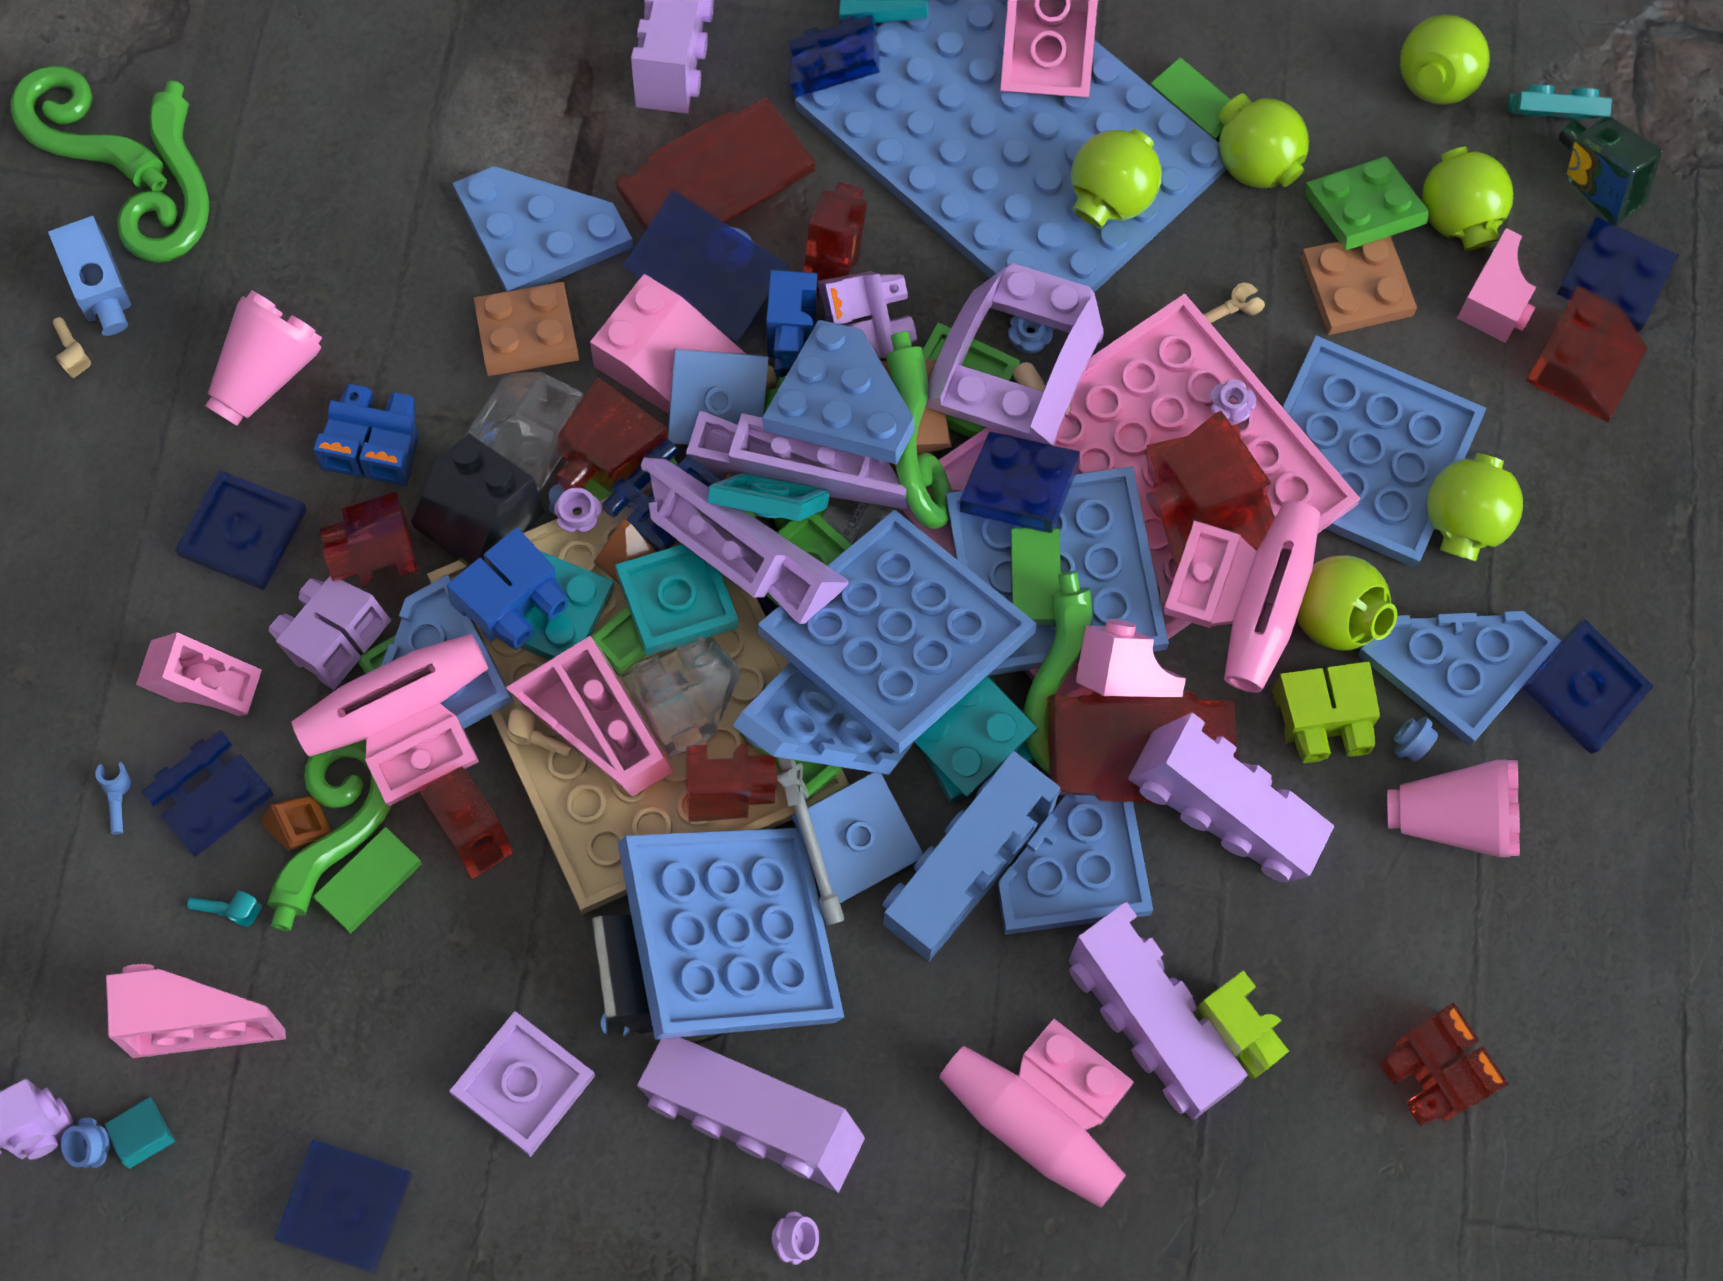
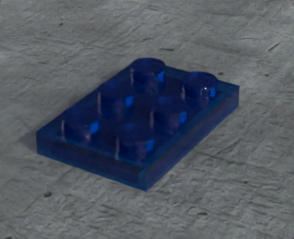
M673 189L623 265L624 269L639 279L643 274H646L683 297L723 334L737 343H740L768 300L771 270L786 271L789 267L788 264Z

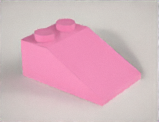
M1008 0L1000 91L1089 98L1098 0Z
M643 274L590 341L594 368L668 414L674 348L746 354L683 297L646 274Z
M129 965L122 968L121 974L106 975L109 1038L132 1058L286 1039L285 1028L268 1007L170 972L154 969L153 965Z

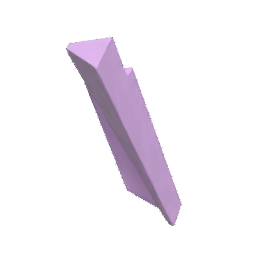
M699 411L686 452L692 469L697 475L725 479L727 474L735 476L743 472L824 488L830 492L829 497L908 509L906 501L907 489L900 485L899 479L889 462L765 432L761 417L741 413L737 425L709 413Z
M656 458L643 459L641 463L642 471L650 473L655 500L648 503L651 520L751 596L765 597L768 592L796 622L805 624L848 585L849 580L745 511L707 503L709 487L670 461Z

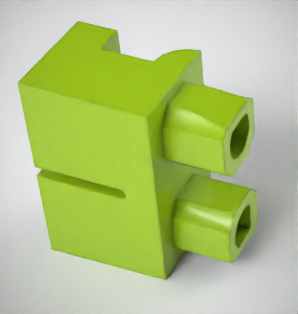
M1370 661L1327 667L1325 673L1323 668L1279 675L1272 689L1276 707L1281 708L1286 743L1295 742L1302 763L1320 762L1328 759L1331 754L1328 737L1342 736L1346 756H1362L1372 752L1375 747L1373 726L1379 719L1380 712Z
M1243 970L1203 1000L1196 1011L1193 1012V1015L1198 1021L1202 1018L1210 1020L1242 1068L1253 1081L1278 1062L1289 1050L1272 1030L1282 1020L1273 1014H1265L1260 1017L1246 999L1256 986Z

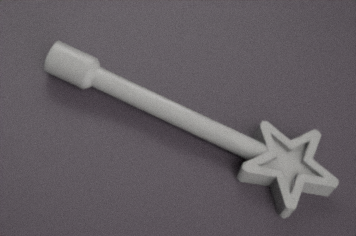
M778 757L781 772L776 774L777 780L785 788L788 806L794 805L821 894L819 904L825 924L831 925L845 920L838 895L832 891L805 802L809 795L802 780V763H795L794 759Z

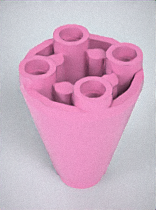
M251 290L247 298L242 296L236 306L207 393L211 398L205 405L236 426L239 425L243 417L248 419L305 367L322 348L319 345L322 337L315 333V329L291 315L287 322L281 319L283 313L275 308L276 305Z
M1497 759L1401 784L1400 790H1387L1388 829L1401 828L1402 834L1496 857L1520 856L1518 760Z

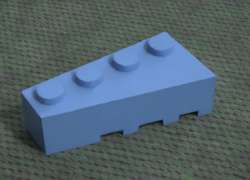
M1013 750L997 772L992 774L983 783L976 794V798L966 811L961 810L950 822L945 830L947 835L936 848L933 846L929 847L914 866V870L917 872L905 886L900 882L887 896L882 904L887 909L884 913L883 926L929 962L1024 850L1049 814L1053 812L1061 787Z

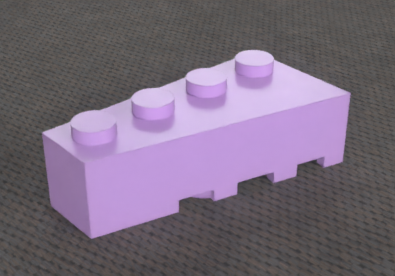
M645 0L644 19H640L637 31V38H639L638 47L633 48L631 56L635 105L637 108L688 114L691 97H699L701 70H696L697 59L705 60L708 34L702 32L704 22L711 23L714 0Z
M1193 712L1153 730L1128 777V780L1140 787L1139 791L1146 799L1156 804L1169 805L1181 813L1180 818L1184 823L1200 831L1208 830L1222 839L1221 845L1226 850L1241 857H1250L1262 865L1261 870L1265 875L1276 881L1287 883L1311 875L1334 828L1332 823L1292 791L1285 789L1274 790L1271 787L1272 775L1259 765L1239 762L1233 757L1237 747L1223 736L1217 737L1216 740L1209 738L1201 731L1205 722Z
M1126 901L1078 936L1068 960L1072 965L1069 968V972L1082 991L1085 993L1092 991L1103 1005L1100 1008V1012L1107 1024L1116 1033L1123 1031L1134 1045L1131 1049L1132 1054L1139 1065L1147 1073L1154 1071L1166 1086L1163 1089V1093L1170 1105L1179 1114L1186 1112L1192 1120H1195L1237 1088L1247 1077V1073L1210 1020L1202 1018L1198 1021L1193 1015L1197 1008L1192 994L1182 980L1178 981L1174 977L1168 979L1163 972L1165 967L1160 957L1164 954L1152 937L1145 940L1138 936L1129 923L1137 915Z
M681 1037L660 1040L637 1085L649 1098L650 1101L647 1106L653 1111L670 1119H675L677 1114L693 1121L691 1126L701 1133L715 1139L723 1136L737 1143L736 1146L744 1152L759 1159L766 1157L780 1164L787 1171L801 1178L810 1179L839 1193L865 1140L864 1135L846 1109Z

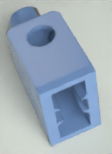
M94 216L48 231L76 302L87 321L96 320L101 334L105 336L114 335L125 330L128 327V323L123 310L128 309L132 304L110 247Z

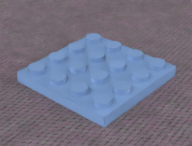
M1316 335L1283 408L1361 498L1355 508L1332 522L1325 529L1416 569L1434 531L1427 513V496L1431 484L1445 467L1455 461L1465 459L1487 408Z
M1133 466L946 493L955 558L1012 603L1011 529H1060L1061 573L1077 571L1080 587L1090 588L1093 612L1092 626H1106L1108 619L1128 621L1136 624V632L1154 639L1153 652L1167 650L1169 642ZM1036 625L1035 634L988 676L1039 669L1054 642L1056 625Z
M893 510L828 565L829 568L849 580V583L840 594L825 607L821 608L805 624L796 622L781 605L757 624L758 635L898 754L1033 636L1036 629L1035 621L896 510Z
M797 828L625 836L618 842L655 1039L831 1024L844 1018L812 865L806 845Z

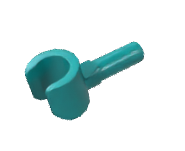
M238 890L230 904L223 901L190 897L187 907L190 910L225 916L242 927H248L256 919L262 905L256 902V898Z

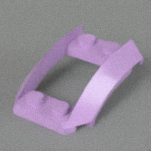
M1015 263L1002 269L977 287L960 311L929 378L928 398L925 407L1053 449L1060 425L1068 412L1085 368L1098 342L1101 343L1104 335L1093 290L1088 286ZM990 308L1069 333L1044 392L962 366L976 332Z

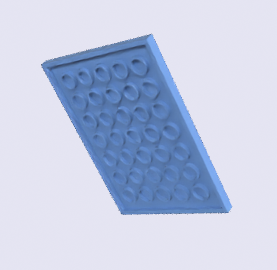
M929 0L928 18L884 22L795 99V109L989 278L1008 265L1015 263L1088 286L1095 293L1227 170L1222 162L1219 143L1095 40L1089 98L1001 92L1008 0ZM1132 128L1138 129L1154 141L1152 148L1159 157L1162 169L1159 192L1153 203L1140 215L1124 221L1108 219L1102 229H1098L1082 220L1072 210V207L1078 200L1071 183L1073 160L1081 146L1098 133L1113 129H1121L1128 132Z

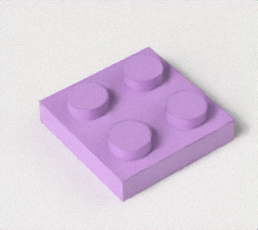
M514 1011L449 1092L454 1098L531 1157L593 1080L595 1074L586 1065Z

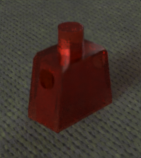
M598 377L559 433L558 440L561 453L568 463L555 475V478L565 490L583 488L593 479L607 491L615 492L642 471L641 463L644 458L658 459L670 449L667 428Z
M1219 411L1162 457L1158 473L1163 484L1147 492L1146 497L1152 511L1159 518L1181 508L1192 525L1194 521L1205 524L1264 502L1271 482L1224 413Z
M463 766L450 772L420 792L424 808L471 880L514 854L497 816ZM490 835L489 840L478 848H471L478 839Z

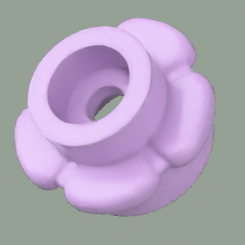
M1231 379L1227 380L1224 385L1218 384L1212 389L1210 394V401L1213 402L1211 410L1215 417L1222 423L1229 425L1238 424L1248 419L1251 414L1250 410L1254 409L1256 405L1254 392L1246 389L1245 383L1239 380ZM1235 398L1237 403L1231 404L1228 399Z
M571 488L562 493L556 501L554 514L558 516L557 523L563 530L570 533L579 530V532L584 533L596 526V518L601 514V504L589 491L583 488ZM579 508L582 510V513L575 515L573 511Z
M789 1212L786 1218H781L772 1232V1244L778 1257L783 1262L790 1261L792 1264H799L803 1260L813 1257L819 1244V1232L811 1218L803 1217L798 1212Z

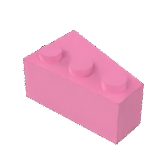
M591 636L505 687L524 707L536 715L537 718L630 796L637 795L674 772V769L605 654Z

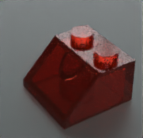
M1577 286L1526 381L1609 423L1647 350V346L1620 306Z

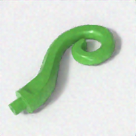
M52 65L38 68L28 73L16 85L10 100L13 122L19 133L32 145L56 156L110 164L118 168L139 188L149 187L152 191H161L166 186L167 179L162 175L164 168L162 161L143 144L120 135L61 132L48 127L39 120L35 113L36 102L43 93L54 88L68 89L72 92V97L64 104H59L52 100L45 101L42 106L45 117L54 123L64 125L76 122L85 116L90 109L93 98L90 85L80 73L65 66Z
M167 81L164 92H158L153 95L149 113L151 138L158 154L182 189L185 208L181 222L171 234L163 238H149L139 231V218L146 212H156L159 222L164 228L173 227L176 222L177 208L175 202L167 195L152 190L143 191L131 196L121 207L117 219L118 234L124 247L137 258L157 264L170 262L190 251L202 236L209 214V197L205 181L183 140V128L189 104L182 98L184 86L176 81Z
M898 332L890 336L894 351L886 355V361L891 380L914 417L915 431L898 463L895 464L900 485L907 489L906 501L914 516L926 528L939 529L949 522L946 493L952 492L944 467L931 453H920L917 456V433L928 398V376L925 358L921 347H912L909 332ZM928 486L930 488L931 498L926 490V487Z
M1066 571L1058 574L1060 591L1052 594L1056 625L1055 639L1034 677L1023 712L1039 728L1026 742V746L1034 761L1047 774L1060 780L1074 782L1078 776L1099 773L1109 764L1114 756L1117 745V728L1113 717L1105 707L1096 702L1080 700L1072 702L1058 714L1056 733L1061 740L1071 741L1075 737L1078 724L1083 721L1090 722L1096 728L1097 733L1092 748L1079 756H1067L1057 750L1049 734L1048 714L1052 700L1080 657L1086 625L1092 626L1093 621L1090 588L1080 587L1077 571Z
M366 740L309 757L305 766L304 778L306 789L315 801L329 808L346 807L355 802L364 786L362 779L358 775H349L341 785L331 786L327 783L325 774L333 762L343 758L357 759L363 762L369 769L365 761ZM370 769V790L361 809L343 825L296 853L278 874L267 903L271 909L275 910L271 923L273 928L281 931H291L294 917L306 915L315 885L320 876L329 867L368 839L386 818L391 806L385 803Z

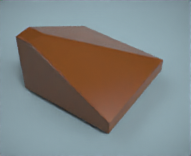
M624 519L594 560V564L619 584L615 573V564L657 551L630 522Z
M311 795L272 804L261 819L264 828L288 851L308 846L332 832L319 803Z

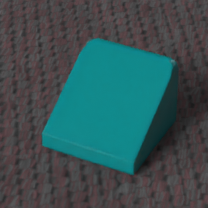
M151 1097L105 1123L122 1164L129 1169L176 1142Z

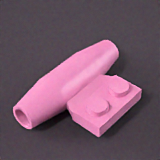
M1294 500L1283 502L1257 551L1240 534L1197 521L1193 523L1164 607V614L1208 628L1232 624L1224 680L1237 689L1253 693L1261 692L1290 639L1313 569L1320 512L1309 504Z
M470 633L414 650L342 685L291 723L302 748L309 757L366 740L365 761L385 803L391 806L479 762L458 717L440 703L488 670L489 666L473 634Z
M1056 1019L1050 1022L1024 1053L1018 1075L966 1046H963L953 1056L942 1071L939 1078L975 1119L1048 1179L1102 1208L1126 1177L1125 1173L1086 1130L1103 1123L1129 1091L1134 1081Z

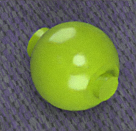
M1455 15L1434 16L1418 24L1405 39L1400 54V70L1407 87L1420 99L1438 105L1457 103L1472 95L1484 81L1490 62L1489 47L1482 32L1472 22Z
M1242 93L1233 98L1219 112L1217 118L1224 125L1219 138L1220 156L1227 171L1237 181L1244 185L1261 189L1272 188L1280 183L1283 187H1287L1304 172L1305 169L1302 167V163L1308 154L1309 135L1305 122L1293 107L1272 98H1261L1252 103Z
M1132 128L1130 132L1121 129L1107 130L1088 139L1077 152L1071 169L1072 188L1078 198L1072 207L1074 213L1088 224L1102 229L1108 219L1124 221L1144 212L1155 200L1162 180L1161 163L1157 153L1152 148L1154 141L1148 135L1135 128Z
M1460 147L1443 153L1441 155L1442 162L1431 169L1423 185L1422 202L1429 210V223L1436 231L1447 238H1461L1465 251L1476 250L1498 242L1500 237L1497 228L1507 219L1513 203L1512 181L1506 169L1490 155L1477 151L1468 152L1467 147Z
M1476 453L1474 460L1461 459L1455 461L1436 476L1427 496V513L1432 527L1440 531L1444 536L1440 551L1476 562L1480 548L1486 546L1496 547L1507 540L1515 531L1523 512V496L1513 474L1502 469L1503 460Z
M1336 555L1324 558L1313 564L1297 615V621L1304 633L1315 643L1328 649L1346 651L1360 648L1373 639L1382 640L1386 638L1396 624L1397 609L1391 604L1390 591L1386 580L1372 564L1355 556Z

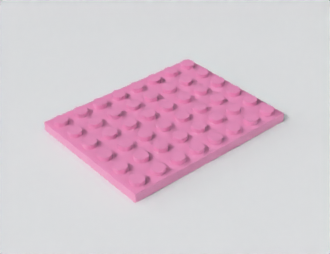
M1185 293L1091 356L1071 401V411L1062 420L1053 449L997 430L985 428L939 459L948 476L952 492L1133 466L1168 639L1192 623L1164 614V607L1194 521L1240 534L1257 551L1283 502L1288 500L1300 501L1316 508L1320 512L1319 533L1331 525L1332 522L1355 508L1361 499ZM1231 379L1244 382L1246 389L1252 390L1256 397V405L1254 409L1250 410V417L1234 425L1225 424L1218 420L1211 410L1213 402L1210 401L1212 389L1218 384L1224 385L1227 380ZM1235 398L1228 399L1231 404L1237 403ZM928 486L926 487V490L931 498V492ZM909 505L908 509L896 508L902 516L955 557L949 522L939 529H928L917 520ZM1079 663L1074 664L1052 700L1051 705L1058 714L1072 702L1084 700L1095 692L1076 683ZM1039 669L1025 670V672L1033 681Z

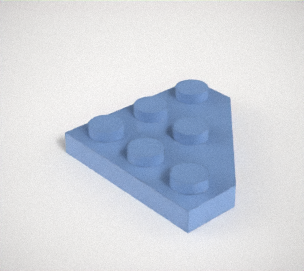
M495 166L453 183L455 194L505 292L546 285L633 248L632 238L612 202Z
M818 320L762 417L765 432L893 464L898 463L915 431L913 415L863 331L823 320Z
M446 575L405 598L399 614L401 618L393 644L389 643L381 666L414 650L472 633L486 659L489 669L440 703L458 717L463 729L514 702V699L505 688L507 685L475 622L468 615L464 617L450 604L447 584L453 579Z
M1524 611L1504 612L1503 615L1477 616L1476 613L1438 614L1436 618L1411 619L1410 615L1397 616L1396 624L1386 638L1382 640L1373 639L1361 648L1358 656L1365 662L1370 661L1372 668L1471 747L1557 648L1561 640Z
M791 662L741 712L733 724V727L743 733L751 744L764 749L775 757L888 775L914 743L913 741L898 754Z
M1127 769L1078 776L1055 810L1049 814L1014 864L1009 867L997 885V892L1005 935L1097 923L1126 901L1137 917L1150 916L1152 914V900Z

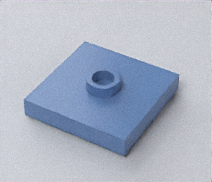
M674 348L667 442L689 445L699 411L709 413L737 425L741 413L762 418L764 416L768 356Z
M871 772L807 807L832 891L838 895L840 903L918 861L923 855L881 773ZM795 813L791 815V818L804 841L801 828L797 819V815Z

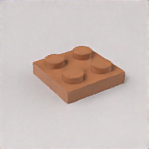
M1391 236L1349 250H1345L1339 241L1303 249L1300 259L1328 335L1414 316L1417 305Z
M564 282L473 297L487 376L579 360Z

